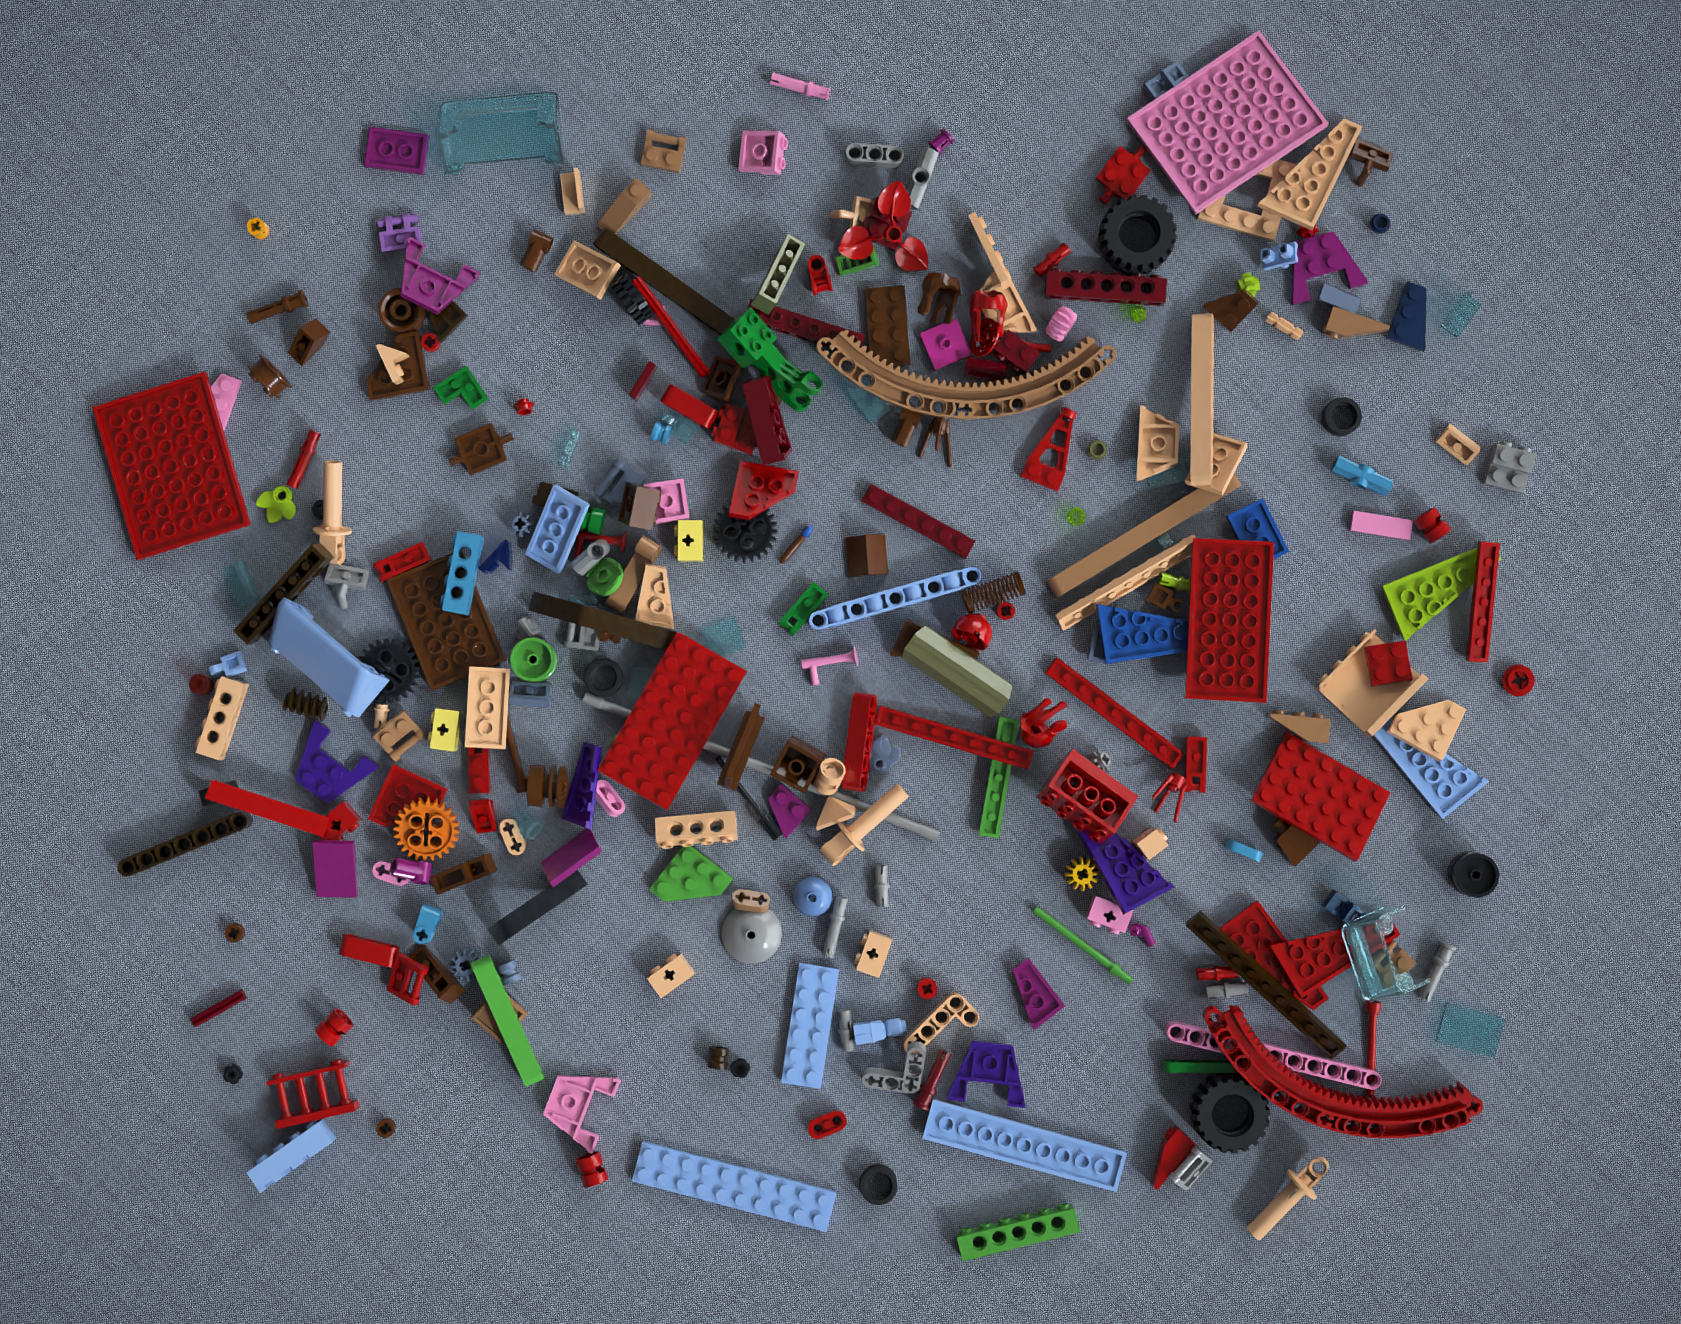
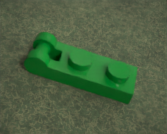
M813 582L778 622V625L781 628L787 629L789 631L788 634L793 637L829 594ZM792 616L798 621L795 625L789 621Z

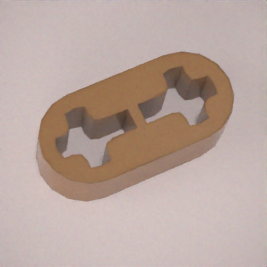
M739 889L732 895V905L738 910L763 913L769 909L770 898L763 892ZM739 897H743L742 902H739ZM759 900H763L762 905L758 904Z

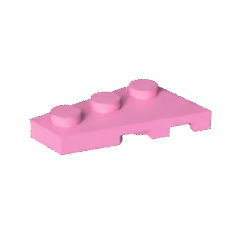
M221 374L211 386L223 430H225L242 381Z

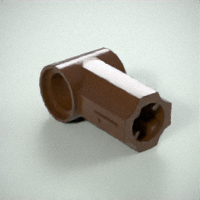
M534 230L529 238L528 248L520 266L536 273L544 255L550 251L554 238Z
M903 409L891 441L906 448L923 414Z

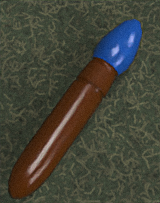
M812 525L804 528L797 539L782 554L779 560L781 564L785 563L800 547L805 538L810 536L813 530Z

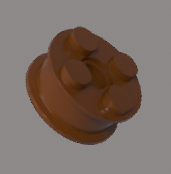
M394 288L385 293L378 306V314L382 323L396 334L417 331L425 320V308L401 297V288ZM406 307V313L398 316V309Z
M260 354L261 359L253 366H247L251 371L248 375L256 383L260 381L264 386V392L269 397L275 396L280 399V394L287 387L292 388L293 386L265 356Z

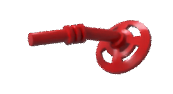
M986 318L980 321V346L977 347V342L974 340L975 336L971 335L969 347L973 355L977 357L987 355L1001 340L998 339L999 326L995 320ZM1026 341L1038 352L1051 353V344L1029 343V341Z

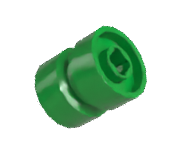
M589 505L580 530L587 528L588 532L599 535L604 525L606 510L597 507L591 509Z

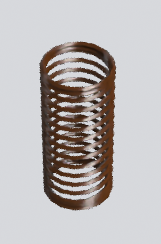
M1014 571V574L1010 573V576L1006 574V578L1004 576L1001 579L998 577L997 580L993 579V582L989 580V584L985 582V586L982 583L980 586L976 585V588L972 586V590L968 588V592L965 589L961 590L968 613L976 612L971 595L977 610L980 611L975 593L981 608L984 610L979 590L985 606L988 608L983 588L992 607L987 586L994 604L997 605L991 584L998 602L1001 604L995 582L1003 602H1005L1000 582L1009 601L1004 580L1011 598L1014 599L1008 578L1015 596L1018 598L1012 576L1020 596L1025 595V587L1019 572Z

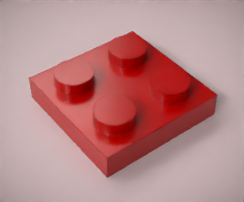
M1406 640L1366 646L1364 648L1371 687L1413 680Z

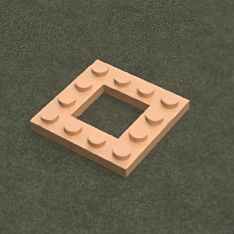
M1278 159L1256 174L1257 176L1270 179L1266 196L1297 164ZM1225 195L1198 214L1197 220L1272 242L1275 240L1281 220L1280 216L1262 209L1260 215L1223 205Z

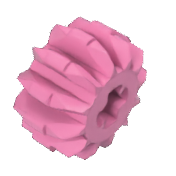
M1064 306L1058 308L1046 327V334L1054 340L1062 341L1073 327L1077 314Z

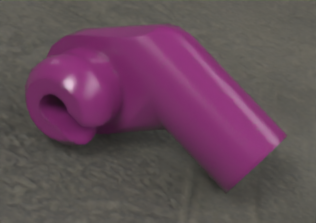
M1134 923L1130 926L1129 933L1132 936L1142 937L1146 947L1156 944L1148 926Z

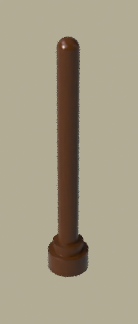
M507 714L506 740L518 780L516 781L517 785L515 788L517 794L527 791L528 779H525Z

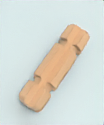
M1270 312L1266 317L1265 321L1267 323L1274 324V327L1287 335L1290 334V337L1298 340L1303 334L1302 329L1295 328L1292 323L1282 317L1279 318L1274 312Z

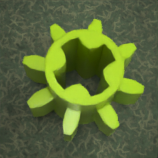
M1251 272L1241 274L1240 280L1236 281L1237 291L1246 289L1254 297L1257 294L1256 291H1260L1259 279L1257 276H1251Z

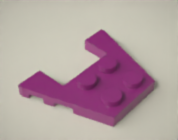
M1334 231L1296 241L1298 244V262L1293 263L1292 305L1311 300L1306 280L1336 271L1344 270L1349 289L1368 284V280Z
M409 236L406 245L400 296L438 315L478 279L480 272L464 264L457 279L453 280L419 263L418 260L425 248V244Z

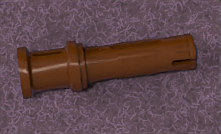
M301 289L296 294L284 295L281 300L250 312L248 311L246 314L249 322L254 324L285 311L291 313L296 308L308 307L309 303L304 291Z

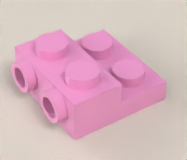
M743 131L738 170L740 172H758L762 175H781V170H784L786 165L783 150H786L788 147L785 135L780 131Z
M683 478L644 484V486L659 490L661 494V502L657 506L655 513L657 514L655 525L690 519Z

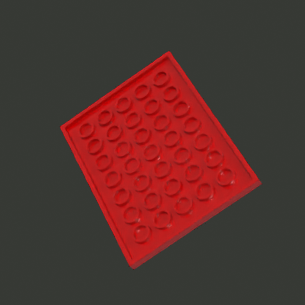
M207 372L191 375L92 407L136 560H143L251 526Z

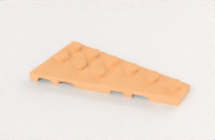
M1343 119L1308 156L1293 168L1258 203V207L1313 230L1362 126Z

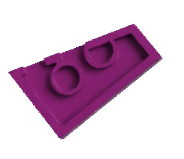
M1029 957L1012 969L1033 1030L1065 1007Z

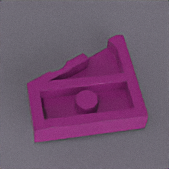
M782 784L768 798L783 836L786 839L812 810Z

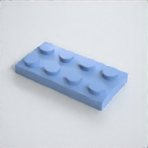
M554 485L525 555L555 573H561L590 504L562 487Z

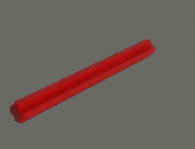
M640 276L636 277L632 283L648 303L658 320L700 377L704 378L710 372L643 279Z

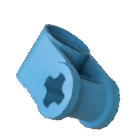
M427 904L422 905L413 932L415 942L425 944L433 939L443 910ZM426 930L425 934H427L428 937L421 939L422 935L419 934V932Z

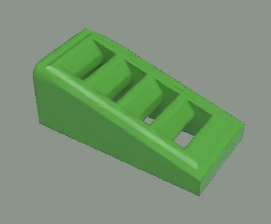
M873 246L874 250L870 255L872 262L865 258L863 259L864 264L861 265L860 260L854 259L856 267H853L850 258L843 255L836 256L835 261L839 275L844 276L879 266L880 262L875 246ZM843 259H846L847 265L849 268L847 270H845Z

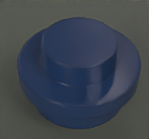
M1376 214L1370 220V228L1377 234L1386 232L1390 227V220L1385 214Z

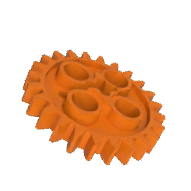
M420 797L417 804L411 800V807L405 804L404 811L399 810V817H395L396 825L393 827V830L397 831L394 833V838H399L397 845L403 844L402 852L407 849L409 850L408 857L414 853L416 854L415 860L423 856V860L426 861L427 856H430L431 860L434 861L435 855L442 858V852L449 854L448 847H455L453 841H458L456 834L460 832V828H457L459 821L454 820L457 815L456 813L450 814L452 807L445 809L446 802L439 805L436 798L432 803L430 802V797H427L426 802H423ZM426 813H429L428 845H424ZM418 816L422 821L415 822L412 818ZM438 817L442 819V822L435 823L432 819ZM413 835H417L421 839L419 841H414L411 839V837ZM437 836L441 838V841L434 842L431 838Z

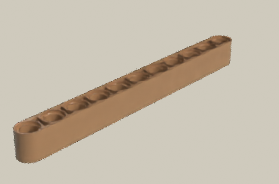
M1234 473L1223 496L1198 488L1046 582L1056 598L1242 486L1241 482Z

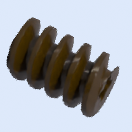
M296 687L286 694L283 710L289 708L291 713L296 711L298 715L304 713L305 717L312 715L313 719L317 720L319 718L321 722L324 721L328 711L326 696H324L322 701L319 700V694L313 699L312 692L304 696L303 689H301L299 694H296Z

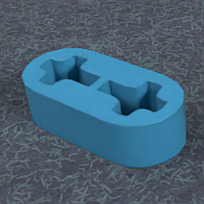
M1229 838L1224 847L1257 862H1260L1263 855L1262 852Z

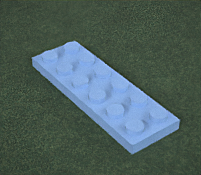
M799 962L781 1083L821 1089L839 968Z

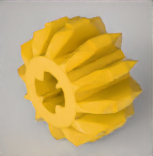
M1080 856L1078 858L1079 863L1071 859L1073 867L1066 865V868L1071 870V872L1064 873V876L1071 877L1066 882L1067 884L1074 882L1073 889L1076 890L1080 884V890L1084 891L1085 884L1091 889L1090 881L1097 883L1098 880L1093 878V875H1099V872L1092 871L1096 866L1094 863L1089 865L1091 859L1087 858L1083 863V857ZM1083 869H1085L1084 872L1086 873V876H1081L1080 879H1078L1079 875L1077 874V871H1082Z

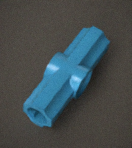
M1337 456L1330 471L1350 480V483L1356 487L1367 488L1384 497L1387 496L1393 485V480L1374 472V469L1361 463L1356 464L1341 456Z

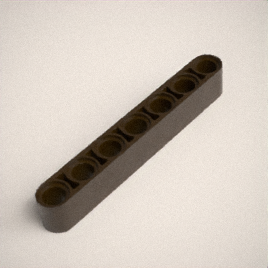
M245 811L233 813L122 859L117 866L118 872L126 877L136 875L243 831L252 825L253 818L250 813ZM240 815L245 819L243 826H240L237 821ZM221 823H223L226 826V832L224 834H222L219 831V825ZM202 831L207 833L206 841H203L200 837ZM184 838L187 839L189 842V847L187 849L183 848L182 841ZM165 846L170 849L168 857L163 852ZM146 854L151 856L150 864H147L145 861ZM128 862L132 863L133 870L131 872H129L126 868Z

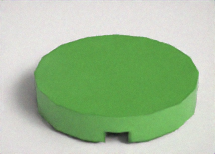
M610 557L601 559L587 572L586 577L588 579L586 585L588 589L597 596H608L614 593L622 583L623 568L619 562Z

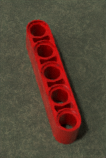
M855 692L852 697L844 759L846 772L842 779L844 790L864 792L867 787L877 708V697L875 694Z

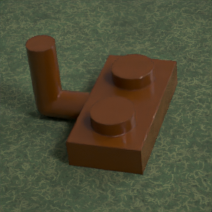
M1356 139L1349 158L1365 164L1356 181V185L1358 187L1363 186L1371 173L1372 167L1387 172L1394 153Z

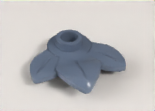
M885 735L879 736L871 749V770L877 775L887 773L890 766L899 761L901 749L891 748ZM879 761L883 762V766L881 768H877L876 766L877 762Z

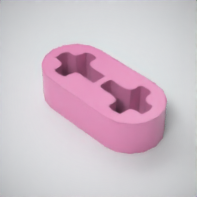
M380 861L373 866V875L380 880L399 886L405 885L410 881L409 879H403L400 882L399 877L392 876L391 872L390 874L383 873L380 875V871L377 870L378 867L385 865L384 869L390 871V862Z

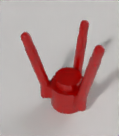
M1172 772L1171 775L1168 774L1166 780L1152 795V799H1155L1165 787L1167 788L1154 810L1157 813L1170 792L1177 793L1180 791L1173 819L1174 823L1178 820L1184 791L1188 786L1184 784L1186 779L1175 772Z

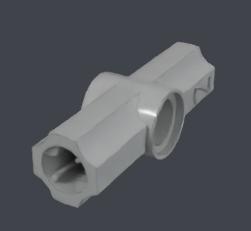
M929 147L922 148L907 189L911 198L910 209H919L939 152ZM917 175H923L925 176L926 180L924 182H918L915 179V177Z

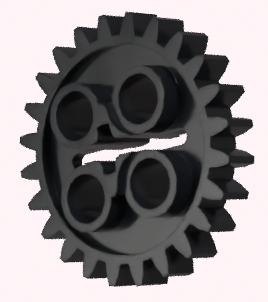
M723 506L725 513H717L720 520H714L718 527L713 528V532L718 533L713 536L714 540H720L716 543V546H723L721 553L728 552V559L735 556V562L742 558L744 564L747 558L753 563L755 556L761 560V553L768 555L766 548L773 549L770 542L777 541L772 535L778 534V530L772 529L777 526V522H771L774 519V514L768 515L770 509L768 508L756 515V518L748 527L750 520L738 521L737 518L729 517L730 508L728 509ZM756 524H763L765 527L763 531L757 532L754 530V526ZM748 527L749 533L745 532L740 540L739 545L736 546L735 543L742 536L741 529H746ZM729 530H735L737 532L734 538H728L726 536ZM747 540L754 542V545L749 549L743 547V543Z
M387 638L384 639L383 644L380 640H376V647L373 644H369L370 651L363 649L365 657L358 656L362 663L377 667L378 675L383 674L393 681L394 687L390 691L384 687L374 700L380 697V703H384L386 698L388 703H393V698L400 702L401 695L404 698H408L406 692H414L411 686L419 685L415 678H421L420 675L416 674V671L422 670V668L416 667L419 659H413L416 652L409 653L411 646L403 648L404 642L401 641L397 645L396 639H392L391 644ZM387 651L392 655V659L389 662H385L383 659V655ZM375 659H378L383 666L391 667L390 671L399 677L402 683H399L394 676L386 674L387 671L378 665ZM402 664L407 668V672L404 675H400L398 672V668Z

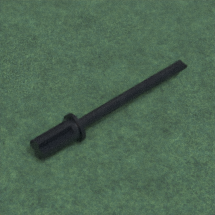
M718 756L715 760L723 769L725 762ZM739 782L737 789L760 818L757 824H761L773 841L779 838L782 832L770 818V813L764 815Z

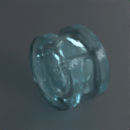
M1166 532L1162 536L1156 537L1163 550L1174 546L1173 541Z

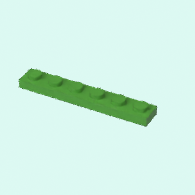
M999 717L995 739L1015 745L1019 720ZM991 759L978 835L999 839L1011 770L1010 764Z

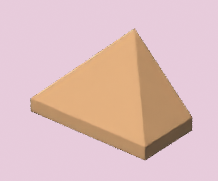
M828 795L816 825L817 831L853 818L856 812L855 806Z

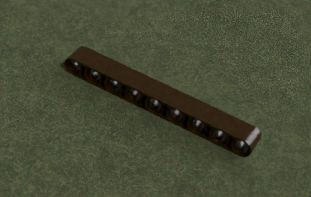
M604 227L592 243L604 254L637 277L640 276L645 283L719 335L734 320L732 316L609 229Z

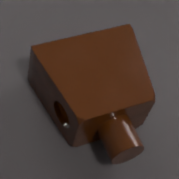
M1280 818L1276 819L1271 825L1278 832L1273 841L1291 866L1296 867L1320 843L1294 826L1286 824Z

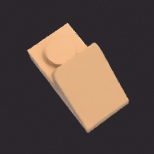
M381 344L376 345L392 381L396 385L404 382L402 378L404 372L399 364L396 365V363L410 356L402 351Z

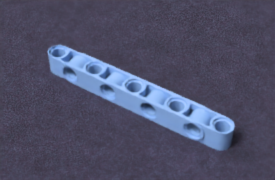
M975 567L955 570L833 605L812 613L809 623L815 630L832 628L954 593L976 585L981 579V572ZM967 572H975L977 580L974 582L968 581L966 578ZM931 582L937 583L939 586L938 592L931 593L928 590V584ZM896 593L900 596L901 600L898 604L890 602L889 596ZM855 604L862 607V613L859 615H854L851 612V607ZM814 616H822L824 623L821 626H815L812 623Z

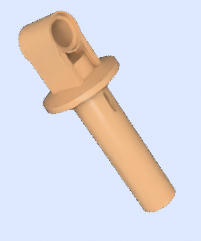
M326 460L323 464V524L314 527L313 533L320 535V544L334 556L329 563L341 565L345 560V535L351 534L352 529L342 526V461Z
M896 783L850 826L842 822L837 823L841 831L821 847L820 852L832 866L841 862L855 847L863 852L865 848L862 845L861 839L904 802L909 795Z
M1317 1156L1298 1174L1288 1169L1286 1173L1291 1182L1247 1226L1248 1231L1256 1239L1261 1240L1304 1195L1315 1200L1317 1195L1312 1187L1327 1173L1329 1168L1328 1161L1324 1157ZM1315 1162L1323 1163L1324 1171H1316L1313 1164Z

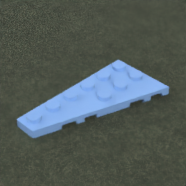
M1391 718L1373 735L1440 819H1444L1489 782L1447 754H1445L1443 761L1438 762L1390 735L1387 731L1393 721Z

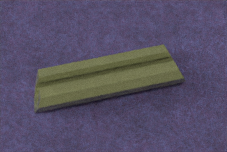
M924 626L915 633L904 648L903 659L988 717L1000 714L1005 704L1010 700L1012 684L929 626Z

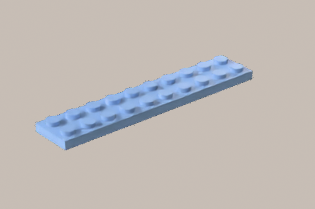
M932 1098L922 1139L1115 1192L1118 1189L1127 1152L934 1098Z
M642 1141L632 1179L633 1182L824 1232H827L837 1193L834 1190Z

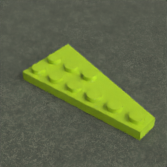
M1477 548L1381 586L1403 641H1407L1417 630L1421 629L1431 618L1436 616L1456 599L1459 594L1472 585L1474 582Z

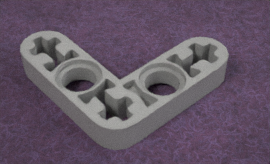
M919 1041L909 1044L903 1072L874 1067L866 1068L862 1073L863 1085L887 1091L907 1094L916 1093L920 1088L926 1056L925 1045ZM915 1050H919L917 1058L914 1057ZM910 1065H917L919 1069L913 1071L908 1067ZM910 1077L914 1078L912 1085H908ZM894 1078L896 1082L888 1083L886 1082V1079Z

